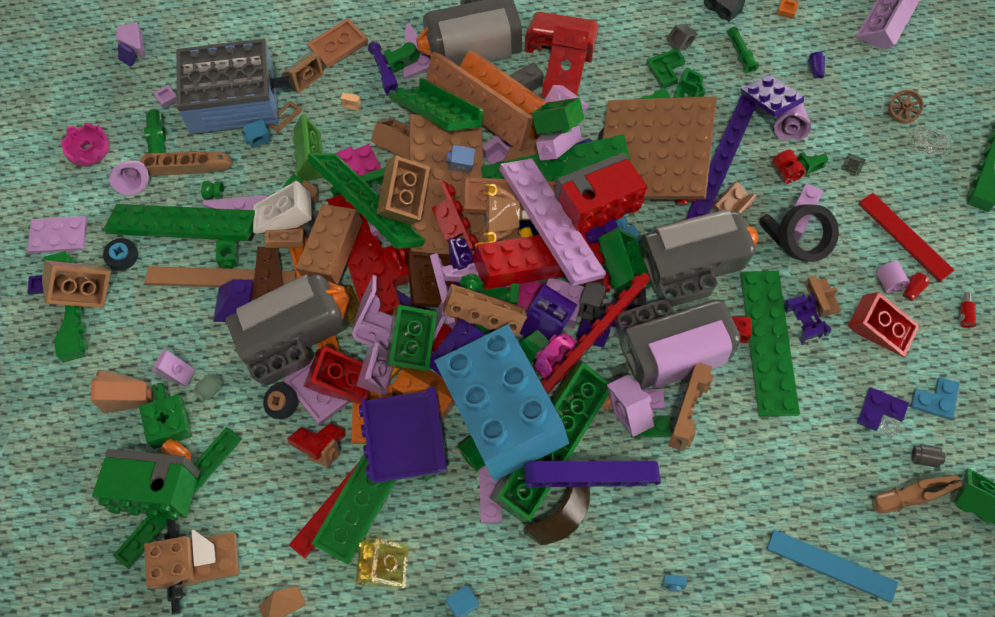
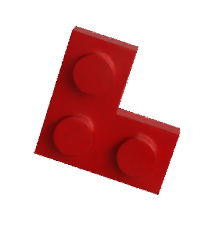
M329 423L317 434L304 427H300L287 439L291 446L318 460L322 457V450L332 440L338 443L345 437V431Z

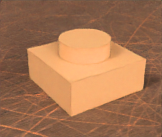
M342 94L343 108L360 111L362 106L360 96Z

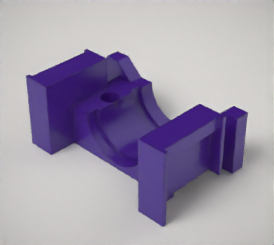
M803 294L802 296L786 300L784 304L785 312L793 311L797 320H801L803 324L801 327L803 333L799 338L802 345L806 340L815 337L820 339L823 334L828 336L831 332L830 326L818 317L817 305L813 294H809L807 298ZM814 315L816 322L813 321L811 316Z

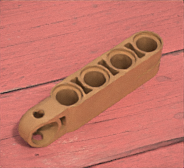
M194 151L146 154L141 158L140 162L144 163L148 170V175L161 176L225 171L230 169L232 159L222 152Z

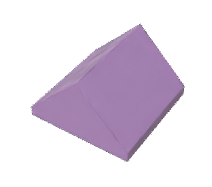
M375 342L367 349L356 386L386 396L393 368L385 366L387 350L379 342Z

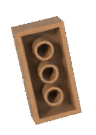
M322 204L296 267L301 276L307 274L310 277L318 274L327 281L338 285L363 223L356 209Z

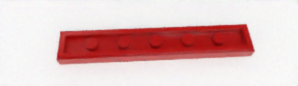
M871 193L859 202L858 205L939 283L954 272V269L874 193Z

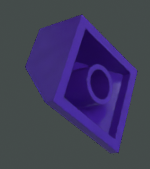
M232 279L219 287L213 322H226V317L237 313V308L252 301L254 288L252 280Z

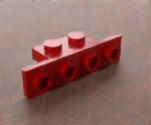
M442 181L440 184L447 200L433 206L432 211L444 238L448 242L449 238H457L464 235L470 250L475 251V244L478 243V240L469 229L471 227L469 220L463 216L462 204L454 196L456 191L452 184Z

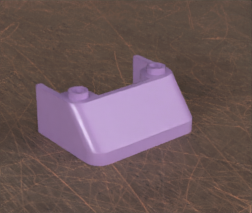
M373 275L361 299L352 335L356 341L369 346L379 342L387 350L393 316L378 311L380 299L375 295L377 276ZM442 301L436 310L437 319L433 342L446 319V315L443 313Z

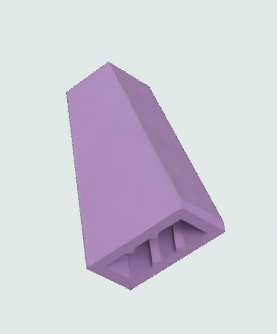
M580 126L573 127L572 131L568 133H561L560 131H556L552 135L541 133L536 141L540 160L557 159L582 139Z

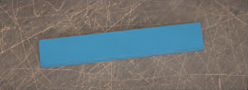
M773 530L767 551L889 603L893 602L898 581Z

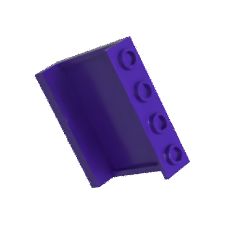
M436 387L427 388L425 392L368 401L365 398H361L362 405H359V414L364 419V425H361L362 437H366V445L363 446V451L369 463V466H366L367 479L370 478V481L376 484L448 472Z

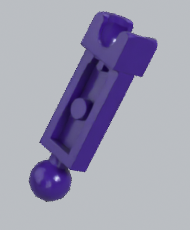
M374 41L369 43L368 51L374 55L375 62L382 76L383 89L386 96H389V91L396 90L398 83L391 67L386 65L388 61L385 54L382 55L381 45Z

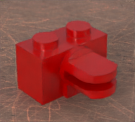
M392 245L381 248L394 286L397 287L409 283L406 254L410 251L409 248L397 249Z

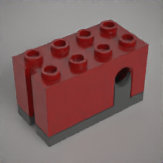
M621 153L558 178L555 198L562 205V209L567 217L572 220L575 229L579 230L580 233H587L594 227L603 226L611 220H618L628 213L639 211L648 186L625 153Z

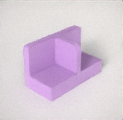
M496 135L483 145V157L490 164L503 161L512 145Z

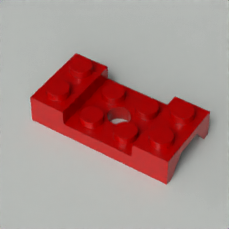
M555 26L546 78L544 79L541 93L542 97H547L553 85H563L578 96L591 36L590 32ZM565 60L571 62V67L568 70H563L561 67L562 62Z

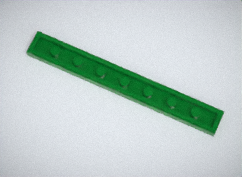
M228 427L220 433L193 464L200 471L194 494L241 442L242 438ZM147 516L114 553L113 557L130 569L145 552L144 544L153 542L166 528V519L168 518L165 516H159V518Z

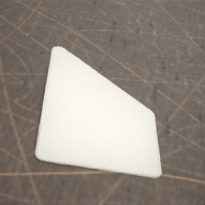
M192 530L194 566L215 563L214 544L195 530Z

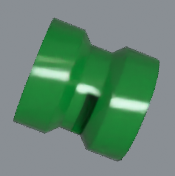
M209 181L202 182L201 194L203 199H211L213 197L215 199H223L220 196V192H224L222 181H216L214 184Z

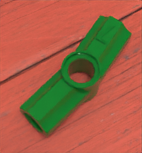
M151 109L146 113L144 135L148 143V154L165 153L164 141H166V134L163 126V115L161 111Z

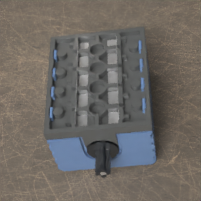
M265 38L176 49L177 108L190 134L243 128V126L263 119L265 125L278 123L276 88L291 86L289 76L276 78L275 67Z

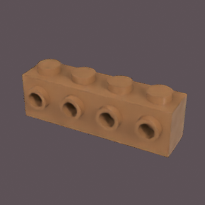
M451 284L443 303V313L451 318L458 317L470 324L477 323L483 325L489 330H497L509 324L512 332L517 337L527 318L524 307Z

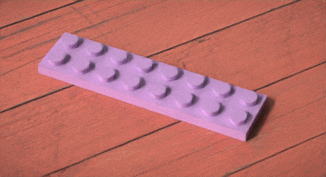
M533 159L501 164L500 172L571 285L575 286L604 278L606 272L579 230L577 231L573 226L572 220L567 217L562 209V205L555 198V193Z

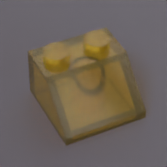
M379 538L362 540L359 547L356 584L369 587L405 588L409 546Z

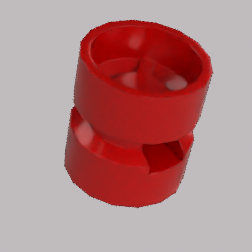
M791 149L781 152L772 161L776 170L781 172L780 176L786 184L792 183L791 180L793 182L799 180L806 173V169L798 161L797 156Z

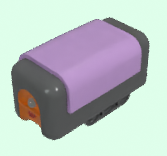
M719 299L710 300L678 312H674L672 305L667 300H658L620 313L616 325V330L621 340V350L634 380L639 383L641 389L650 386L655 389L692 377L695 365L698 363L712 366V369L721 367L734 356L741 339L740 333L725 303ZM658 310H663L665 313L662 314ZM640 316H645L648 319H641ZM622 322H627L630 325H623Z

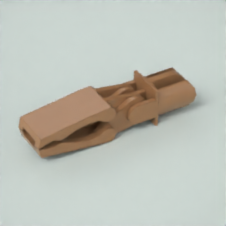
M957 475L921 480L904 488L902 491H898L897 487L890 491L877 494L872 500V507L878 514L899 512L905 506L923 505L952 493L962 486V481ZM946 485H948L946 488H944L943 490H940V491H938V492H934V493L925 492V493H923V490H924L925 488H929V487H940V488H943V487H945Z

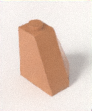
M98 370L96 373L97 378H93L91 381V401L103 413L138 409L139 406L154 400L152 388L144 381L104 370Z

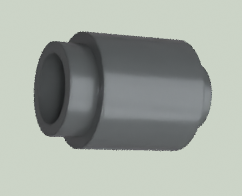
M923 444L919 446L914 445L912 450L913 462L939 468L945 462L946 454L942 451L941 447Z

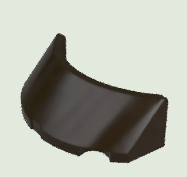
M567 487L569 491L561 506L548 518L535 524L529 523V525H526L524 527V534L540 545H548L570 536L579 527V524L584 520L588 512L590 487Z

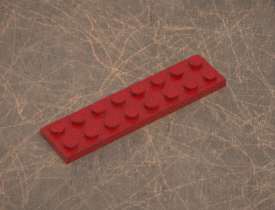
M343 195L327 199L328 205L356 209L345 200ZM359 213L363 223L349 255L347 265L359 303L372 276H377L375 295L380 299L378 311L389 315L393 313L397 305L401 304L378 236H374L371 233L367 219Z

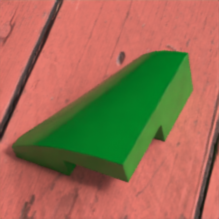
M687 67L681 74L673 98H684L685 93L688 97H704L706 92L703 87V76Z

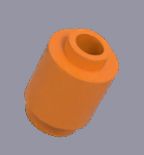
M167 440L160 449L162 454L185 456L191 461V452L177 440Z

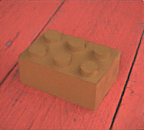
M397 155L387 160L377 215L409 225L420 221L430 167Z

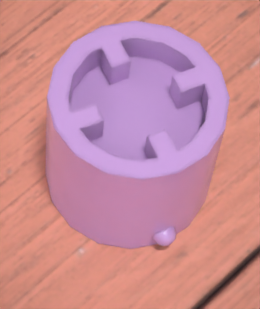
M899 261L887 263L876 271L886 293L901 290L910 283Z

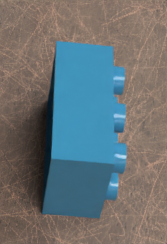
M509 324L435 360L494 482L524 467L525 463L536 461L569 444L563 422Z

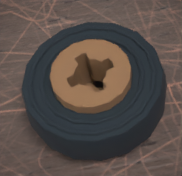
M286 384L271 386L266 391L263 399L265 412L274 419L290 417L297 407V394L292 387Z

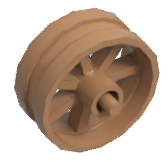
M902 90L893 96L888 111L895 121L909 124L918 119L923 111L924 102L917 92ZM908 95L906 101H903L900 96ZM910 97H914L917 101L911 103ZM896 98L901 103V105L892 104ZM919 104V111L912 108V106ZM893 109H900V112L896 115ZM909 111L917 115L913 118H910ZM903 113L906 115V119H902L899 116Z

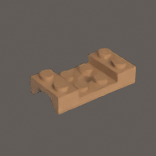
M703 363L695 365L669 442V447L684 452L686 446H691L697 430L693 428L695 421L691 420L694 406L698 397L701 398L703 392H708L714 376L710 374L712 366Z

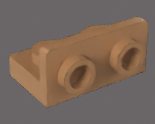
M736 181L730 185L712 207L715 211L728 209L729 211H737L742 215L744 210L753 205L752 201L757 196L755 193L749 195L741 184Z

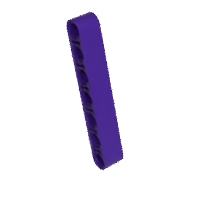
M532 461L524 464L526 487L647 486V484L651 483L659 485L661 483L659 465L656 461Z

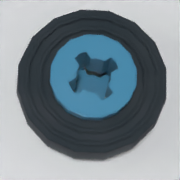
M125 238L112 240L103 250L104 261L111 269L116 271L129 269L138 259L137 247L132 241Z

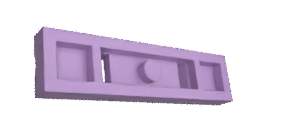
M435 253L430 255L441 300L444 303L449 291L448 282L444 281V275L454 268L452 265L443 267L442 260ZM446 315L448 325L453 329L458 322L457 317L451 318Z

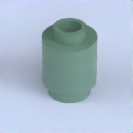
M207 374L195 385L192 392L201 402H204L222 388L220 386L222 381L216 374L212 376Z

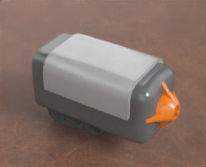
M461 0L458 6L429 11L423 16L424 29L416 38L419 52L430 56V59L432 52L440 53L458 66L461 65L468 51L480 54L490 62L511 58L512 54L522 52V26L513 0Z
M724 209L657 227L654 229V232L643 235L640 250L653 285L654 294L658 293L659 299L667 300L672 307L711 296L717 285L716 277L743 270L748 266L755 253L758 233L755 228L746 225L741 213ZM703 283L710 285L711 288L704 287ZM688 288L692 290L693 293H687L684 289ZM670 293L675 298H669L666 296V294Z
M306 274L237 308V313L226 317V323L240 359L247 365L252 379L261 385L267 386L306 367L310 362L307 348L347 328L348 319L345 312L350 297L344 287L327 281L323 276L315 274L309 277ZM301 354V357L298 360H295L296 356ZM283 362L282 367L278 369L279 364ZM265 371L264 376L260 378L261 373Z

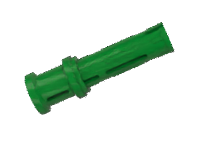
M730 28L727 34L738 52V60L742 62L744 72L756 71L759 68V64L754 60L753 52L747 49L738 28Z

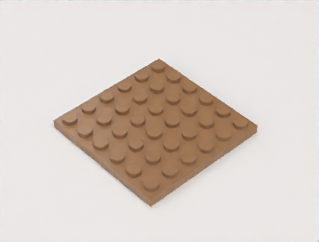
M716 96L608 100L603 139L622 134L625 135L630 161L648 186L643 199H706L717 102Z

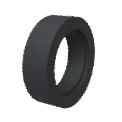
M802 204L795 206L785 214L779 227V240L783 250L790 257L801 261L815 262L826 258L834 250L839 237V227L835 216L829 209L821 205ZM811 214L821 222L823 236L816 248L804 251L796 243L795 227L802 217Z

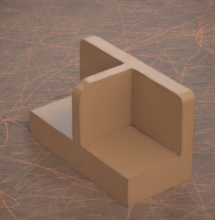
M816 275L809 277L805 286L808 293L814 295L819 318L839 313L841 309L835 298V294L838 291L837 288H831L827 279L818 280Z

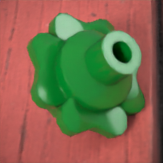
M470 273L462 276L459 284L463 288L477 291L481 290L483 281L480 280V276Z

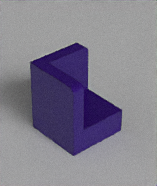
M583 319L576 337L580 339L585 333L588 335L593 330L591 326L595 322ZM606 329L593 346L603 348L611 330Z

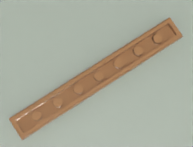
M148 266L145 284L220 287L232 279L252 280L254 283L255 270ZM281 271L283 285L296 279V271Z

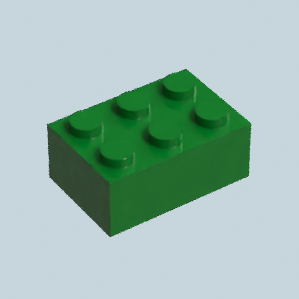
M616 228L598 238L600 242L599 248L604 255L605 267L610 273V282L613 288L623 291L626 287L632 286L630 283L637 275L641 276L643 273H646L649 276L636 236ZM651 280L645 286L646 289L653 286Z
M397 305L394 308L385 361L386 367L421 373L429 371L437 312Z

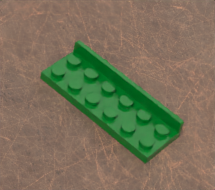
M420 78L419 87L413 86L411 89L397 88L394 91H389L390 99L447 131L481 127L483 118L482 108L424 78Z

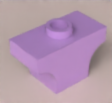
M162 350L152 369V372L162 379L187 387L195 371L194 368L167 350Z

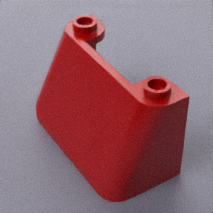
M545 12L533 14L525 34V52L533 53L536 48L542 51L543 45L552 47L555 26L591 33L585 62L592 63L599 31V24L596 21Z

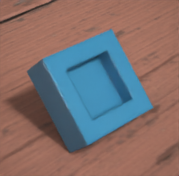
M665 574L663 578V587H668V591L681 592V589H685L687 586V577Z

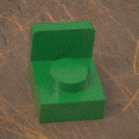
M802 152L798 157V161L806 169V175L824 168L829 159L825 153L819 156L814 155L808 159L806 154Z

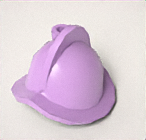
M139 161L122 162L116 165L109 175L110 185L123 195H135L142 192L149 180L147 168L144 163Z

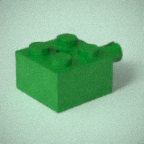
M580 97L545 103L532 112L533 122L531 127L535 126L536 133H544V135H552L556 131L561 133L572 131L573 127L579 126V123L585 119Z
M157 383V388L156 384L151 386L155 401L139 406L146 442L153 449L162 447L169 439L181 441L193 437L185 401L179 394L166 397L164 383Z

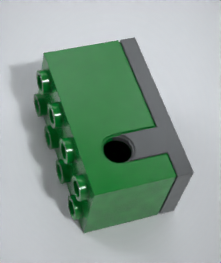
M107 449L106 458H104L92 497L98 501L99 505L108 508L107 511L114 514H120L122 511L133 516H139L141 513L152 518H159V516H165L171 520L187 518L200 471L185 456Z

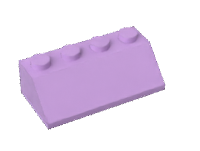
M876 0L856 38L881 49L895 46L920 0Z

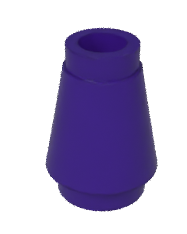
M822 52L811 53L808 63L814 79L818 77L824 78L825 56Z

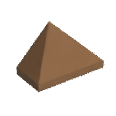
M294 586L273 592L259 605V609L263 617H285L306 606L299 587Z

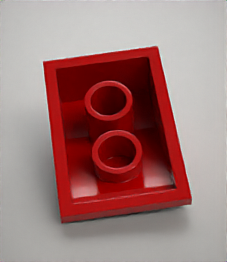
M875 292L862 296L848 327L858 335L905 357L920 325L880 292Z
M324 345L316 351L303 387L323 395L361 405V398H365L367 401L370 392L356 386L363 362Z

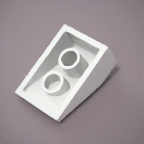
M295 181L256 203L253 208L255 210L253 232L258 234L265 233L266 230L297 228L312 220L311 193L298 181Z

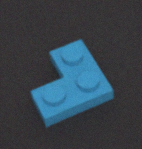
M939 377L935 394L916 388L911 408L952 420L960 383Z

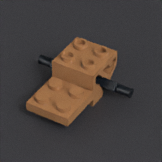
M166 519L167 533L164 534V540L144 544L146 587L150 589H167L168 602H171V615L181 613L180 599L183 598V587L239 576L235 532L204 537L214 544L215 563L194 566L192 539L188 536H179L175 520Z

